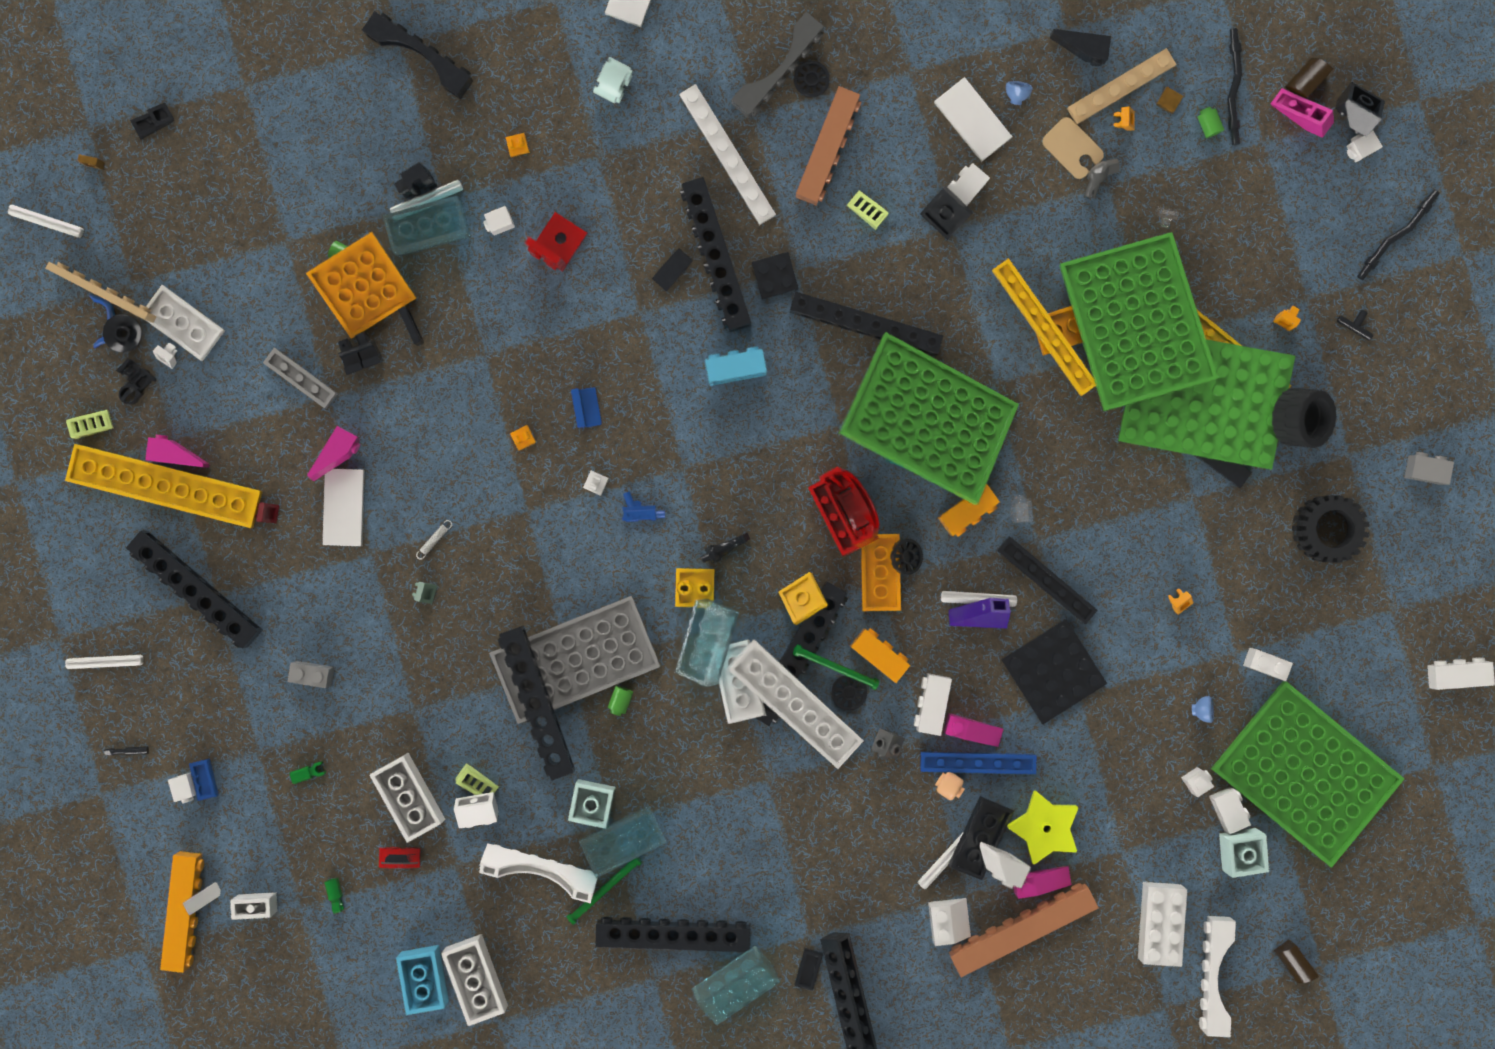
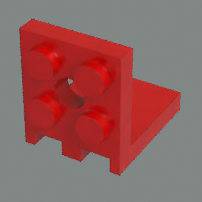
M555 212L538 239L535 241L528 236L525 244L528 247L527 251L538 260L543 258L547 266L555 271L558 268L563 272L588 233ZM558 234L566 235V241L563 244L556 242Z

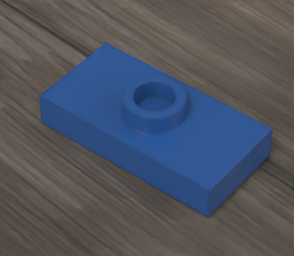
M210 758L190 763L189 767L197 800L201 801L219 796Z

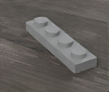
M273 348L263 362L325 409L328 408L338 394L277 348Z

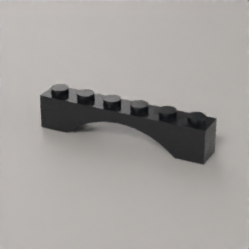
M374 11L362 29L364 34L380 46H400L421 54L435 67L444 89L461 100L473 82L470 76L471 73L464 67L460 69L454 65L455 62L451 58L440 56L439 51L433 46L429 45L427 47L424 45V41L417 35H409L407 33L408 30L399 23L397 26L391 22L392 19L386 14L381 13L380 15Z

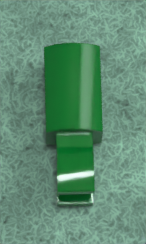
M323 761L314 763L312 767L306 766L291 771L290 778L292 783L297 784L312 779L313 775L317 777L323 776L326 771L319 772L317 770V766L323 764Z
M339 879L326 880L324 883L328 900L332 903L333 914L342 912L341 910H344L341 900L343 895Z

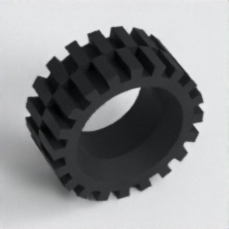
M1341 495L1314 497V500L1305 502L1306 506L1298 509L1300 515L1294 516L1293 521H1297V526H1292V531H1297V535L1293 536L1294 541H1299L1300 544L1297 547L1299 550L1305 551V556L1312 557V560L1341 563L1343 560L1349 561L1353 559L1351 555H1358L1361 552L1358 547H1365L1367 542H1364L1363 538H1369L1370 533L1365 532V527H1370L1369 522H1364L1363 518L1367 517L1366 513L1358 511L1362 508L1359 504H1352L1353 499L1344 498ZM1330 510L1340 513L1347 523V535L1344 541L1333 548L1324 545L1318 538L1316 531L1319 518Z

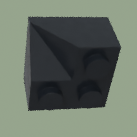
M1351 82L1338 98L1335 109L1341 115L1348 116L1349 126L1356 134H1362L1367 137L1382 119L1385 100Z

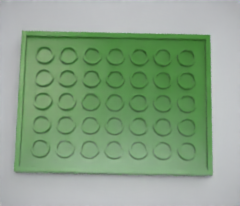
M1172 232L1059 265L1103 411L1218 379Z
M885 332L839 433L976 505L980 501L1019 404Z
M1206 340L1218 376L1217 380L1124 406L1118 437L1119 442L1272 470L1278 439L1273 431L1272 413L1279 396L1289 389L1295 356Z
M1284 680L1211 768V770L1234 789L1238 790L1239 793L1331 868L1404 780L1400 774Z

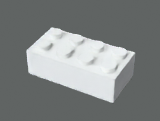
M409 753L370 774L373 783L406 842L433 829L445 820Z
M1143 882L1138 959L1143 964L1182 967L1187 889L1181 884Z
M482 934L447 946L441 954L467 1025L470 1026L505 1013L508 1004Z

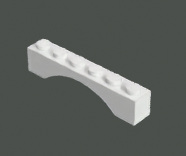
M488 843L480 862L479 873L496 878L515 873L540 875L559 884L567 891L571 898L591 903L599 875L591 870L579 869L573 865H564L557 863L555 860H546L536 855H528L518 850L502 848L500 845Z
M1207 916V921L1204 922L1206 941H1203V951L1206 955L1205 960L1202 961V970L1205 972V977L1201 980L1204 998L1200 1000L1203 1017H1200L1199 1025L1200 1029L1207 1036H1231V1017L1225 1010L1218 991V973L1221 961L1228 948L1235 941L1236 921L1231 917Z

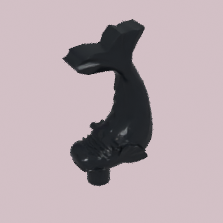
M745 533L732 540L717 545H710L705 549L706 554L700 557L703 563L709 560L711 563H717L731 550L748 542L750 537L748 533Z

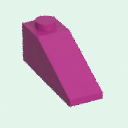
M1281 89L1271 102L1273 107L1303 129L1322 138L1334 123L1333 110L1285 89Z
M337 426L307 474L310 480H317L351 458L353 453L356 454L360 448L359 438Z
M156 434L155 438L148 437L145 460L209 468V463L174 440H168V436Z
M948 713L943 732L964 740L999 747L1003 728Z
M1069 866L1028 872L1021 888L1013 886L1015 895L1018 899L1027 898L1070 886Z

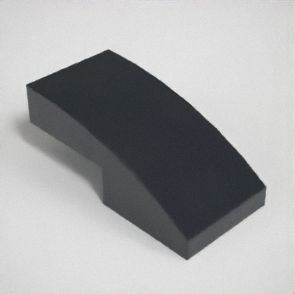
M165 102L148 109V113L130 120L140 140L175 121Z
M678 248L652 279L665 291H668L688 269L693 260Z

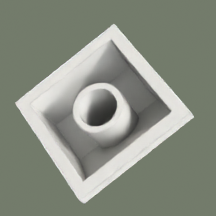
M980 842L979 846L986 869L992 872V877L1002 881V884L1007 887L1013 888V886L1021 888L1031 867L1006 851Z
M966 898L928 902L932 939L935 946L955 944L971 937Z

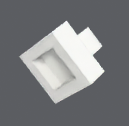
M168 343L164 349L157 346L153 350L156 359L171 369L174 368L177 363L174 357L177 350L174 345Z
M590 471L583 488L601 496L609 478Z

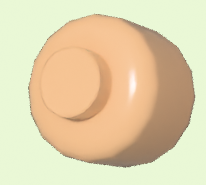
M943 772L935 784L937 792L948 800H953L955 797L960 798L965 790L962 787L964 784L963 779L953 772H947L946 774Z

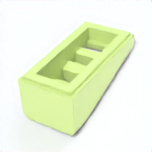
M858 191L847 204L851 210L875 230L889 214L861 191ZM861 197L863 201L858 205V207L854 206V204ZM867 202L869 205H868L867 208L862 212L860 209H861V208L864 206V204ZM872 207L875 209L870 216L866 215ZM879 212V217L874 221L872 218Z
M108 410L66 420L70 437L73 439L113 429ZM100 416L103 417L105 426L101 425ZM93 418H94V420H95V424H96V427H97V428H94V425H93V422H92V419H93ZM83 421H86L88 430H86Z
M465 764L455 778L456 784L474 795L482 794L487 786L492 788L489 793H495L499 786L468 764ZM467 774H470L466 781L463 780ZM475 777L477 780L475 781L473 786H471L470 783ZM480 782H483L484 784L478 791L476 789Z

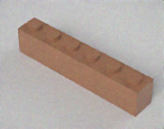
M840 86L838 87L796 192V198L816 206L818 201H823L826 191L823 190L826 183L830 184L833 173L830 171L833 165L837 166L840 155L837 153L839 148H844L847 141L845 133L847 130L851 131L854 119H851L853 113H858L862 102L859 101L860 94Z

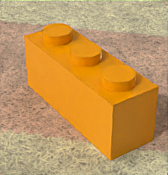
M986 484L978 504L974 505L962 499L940 515L938 519L951 536L956 534L958 537L967 531L965 527L969 524L975 525L981 521L983 514L986 512L990 514L998 508L996 505L1000 501Z
M864 628L850 646L892 681L897 683L911 666L907 663L909 659L901 652L898 655L893 652L892 649L894 647L886 640L882 643L877 639L879 635L870 628L867 631Z

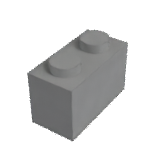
M1416 452V455L1408 456L1404 478L1438 485H1450L1454 462L1447 461V457L1435 456V458L1428 457L1427 453Z
M295 661L290 663L287 682L328 688L332 686L335 667Z

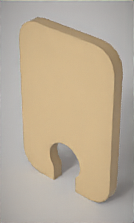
M1068 117L1061 119L1042 140L1044 147L1077 179H1082L1089 173L1086 167L1080 165L1079 159L1082 155H1089L1095 165L1104 156L1102 149Z

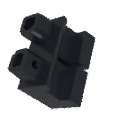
M421 162L400 173L402 179L394 183L399 194H403L406 199L412 195L420 196V189L425 186L430 189L438 186L430 171Z
M366 331L355 335L359 344L356 347L352 346L349 338L338 342L341 351L338 354L343 361L346 375L383 362L375 341L370 339Z

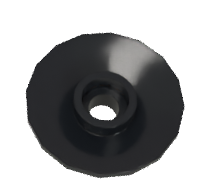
M115 315L108 319L103 327L104 342L116 352L125 353L132 351L141 341V326L136 319L129 315ZM123 331H127L128 333L127 337L125 338L122 337Z

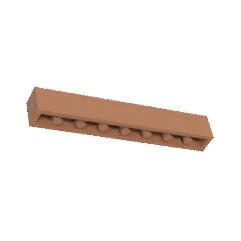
M1078 883L1071 887V891L1057 893L1053 900L1049 902L1046 900L1037 904V908L1031 911L1026 909L1019 914V917L1015 919L1008 918L1002 922L1003 925L997 928L995 926L990 927L985 931V934L981 936L974 935L968 939L969 942L963 945H954L948 953L960 977H963L1098 909V906L1086 884Z

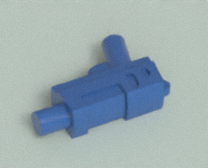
M630 492L623 494L627 507H622L624 512L623 521H656V518H665V510L656 511V505L641 506L642 503L640 501H633Z

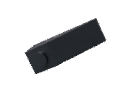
M1053 29L1050 34V39L1083 61L1089 62L1091 66H1102L1108 60L1111 36Z

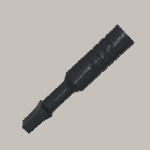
M149 747L105 749L104 753L105 755L149 754Z

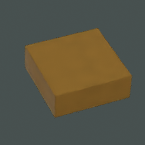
M1166 87L1156 105L1173 114L1183 95Z
M81 154L78 155L77 161L88 167L104 169L105 162Z

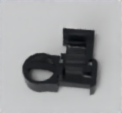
M127 358L116 371L122 375L125 374L128 377L127 380L131 382H128L119 390V399L125 404H136L144 395L142 392L152 381L156 382L157 379L147 369L140 368L132 359ZM135 391L134 400L127 402L125 399Z

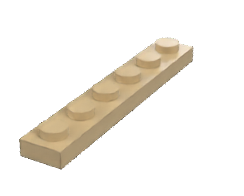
M1166 48L1072 104L1067 110L1075 123L1079 124L1175 67L1177 64Z
M48 262L45 269L144 320L154 323L157 316L150 313V308L141 304L138 307L134 305V300L123 296V298L118 297L117 291L108 287L105 290L101 288V283L90 279V281L85 280L86 276L75 270L72 273L68 271L70 267L60 262L57 265Z

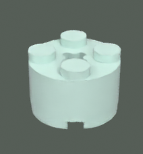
M609 57L608 62L606 61L597 79L599 85L594 87L593 93L612 103H620L624 95L625 88L623 87L624 85L628 86L632 79L633 71L631 67Z

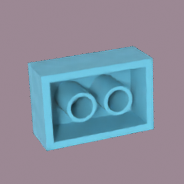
M758 347L747 348V352L739 353V350L727 352L728 355L721 357L720 354H713L708 356L709 359H705L710 386L766 376L767 374L763 349L758 350Z
M439 945L401 951L396 960L406 1015L444 1009L449 1002Z

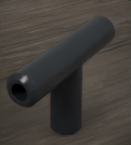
M1360 310L1354 322L1342 315L1338 317V323L1363 338L1371 340L1373 337L1371 332L1360 327L1368 314L1365 310Z

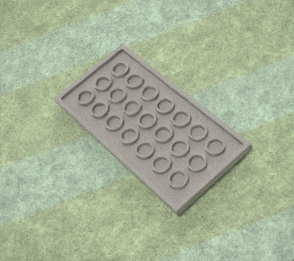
M633 596L528 637L554 709L660 667ZM514 643L511 647L514 653H520L521 648L518 644ZM500 648L490 652L489 654L517 723L520 724L527 721L524 715V711H526L524 703L521 704L518 699V693H520L518 686H514L511 675H513L511 667H507L504 659L506 656L505 650ZM519 662L518 669L526 672V663ZM530 680L525 681L526 689L532 690L534 688L533 682ZM533 698L531 705L534 708H539L540 701Z

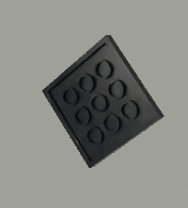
M1067 619L1062 620L1001 659L1042 725L1107 684Z

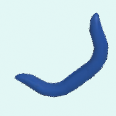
M90 294V298L94 302L102 304L106 308L107 320L115 316L114 307L111 302ZM104 338L98 339L93 347L97 348L105 344Z

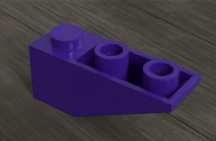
M987 598L949 609V626L1007 628L1010 618L1009 599Z

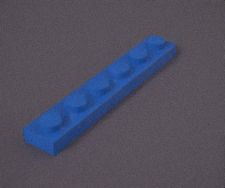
M921 751L920 771L1036 774L1037 755Z

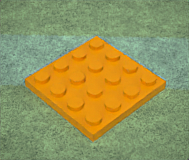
M370 232L306 272L351 339L417 298L373 232Z

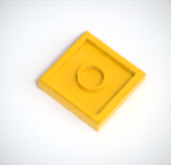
M811 572L778 592L795 625L828 606Z

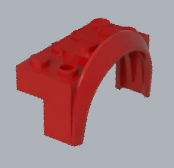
M836 467L819 477L821 481L808 487L842 556H847L879 539L880 521L876 508L864 486L850 471ZM851 488L850 490L839 495V493L844 491L845 489ZM838 500L840 501L842 507L844 508V510H845V512H846V514H847V516H848V518H849V520H850V523H851L852 527L850 526V524H849V522H848V520H847V518H846V516H845V514H844V512H843V510H842V508H841V506H840Z

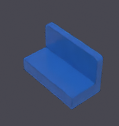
M594 387L581 390L579 388L572 389L571 394L577 427L581 429L601 425L596 389Z

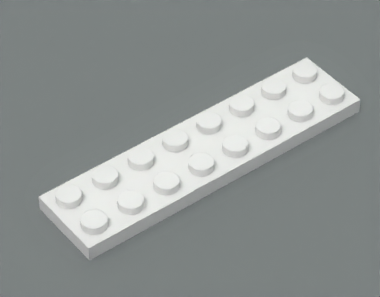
M755 640L727 668L837 769L863 742L852 729Z

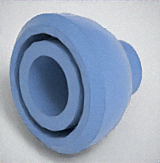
M1009 81L1006 83V93L1011 99L1010 103L1014 105H1021L1022 101L1030 96L1033 89L1030 84L1024 82Z
M1205 696L1199 699L1196 704H1192V715L1197 716L1204 722L1212 723L1214 721L1212 698Z

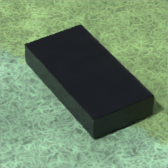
M406 307L399 308L398 311L414 345L420 346L424 344V340L410 310Z
M804 948L794 986L813 991L823 953Z

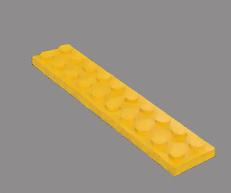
M74 444L65 478L67 482L248 528L254 527L255 516L258 512L257 507L263 492L79 444Z

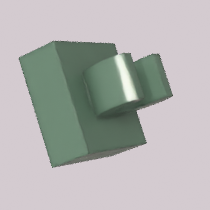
M420 581L415 583V586L418 587L416 593H412L414 600L432 604L437 585Z

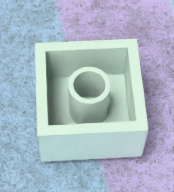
M578 779L575 784L568 821L606 829L609 823L616 787Z
M1257 828L1239 830L1232 834L1227 832L1219 833L1222 871L1232 878L1269 872L1266 834Z

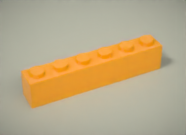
M179 851L173 855L160 970L183 973L193 964L194 955H191V951L196 942V936H193V933L198 924V917H195L196 912L189 915L183 903L198 894V890L202 887L200 871L203 870L205 863L202 860V854Z

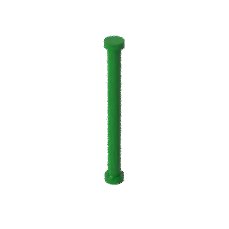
M796 645L793 651V655L796 657H804L867 684L873 690H876L879 685V679H872L802 649L800 645Z
M637 855L632 856V860L593 894L591 903L584 902L576 911L567 915V919L571 924H576L580 916L632 869L642 864Z

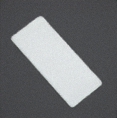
M216 882L185 901L183 905L187 913L191 915L219 897L220 888Z

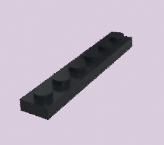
M1010 536L996 550L1084 625L1098 611Z

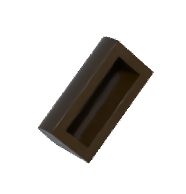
M1311 58L1285 87L1290 92L1307 98L1334 68L1321 59Z
M1289 939L1273 950L1297 983H1307L1319 977L1297 945Z

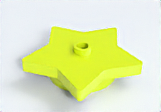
M1033 791L1027 812L1007 825L1011 831L1026 841L1031 862L1036 864L1053 851L1077 852L1070 828L1078 811V806L1053 805L1037 791ZM1046 825L1050 826L1047 831L1043 830Z

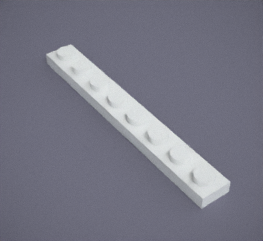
M695 84L680 93L681 99L758 224L761 225L776 216L697 85Z

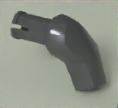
M1118 159L1102 161L1091 168L1087 175L1089 182L1084 196L1096 198L1100 183L1105 181L1107 176L1119 172L1120 165Z

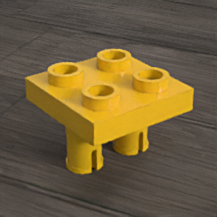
M676 568L675 607L714 608L715 569Z

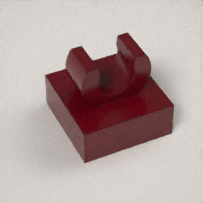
M259 502L257 507L258 514L255 516L257 518L256 521L277 524L279 505Z

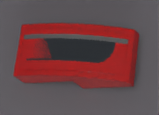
M381 847L379 848V868H420V848Z

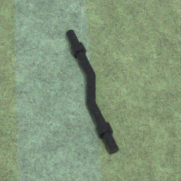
M1237 28L1230 29L1231 45H1229V49L1233 58L1234 78L1227 98L1230 121L1228 122V130L1231 131L1233 146L1240 144V120L1237 119L1235 98L1242 78L1240 57L1242 47L1241 43H1239Z
M1432 190L1426 200L1420 203L1417 212L1406 226L1384 239L1375 253L1368 257L1364 263L1365 266L1357 275L1360 280H1364L1369 272L1376 268L1379 264L1378 260L1392 243L1411 232L1424 214L1430 211L1433 202L1440 194L1437 190Z

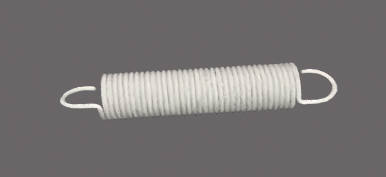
M442 524L420 551L426 556L451 526L447 529Z

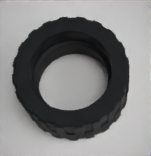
M1290 388L1284 391L1277 399L1272 413V426L1276 438L1282 444L1308 448L1323 446L1332 435L1337 419L1336 406L1331 395L1320 389Z

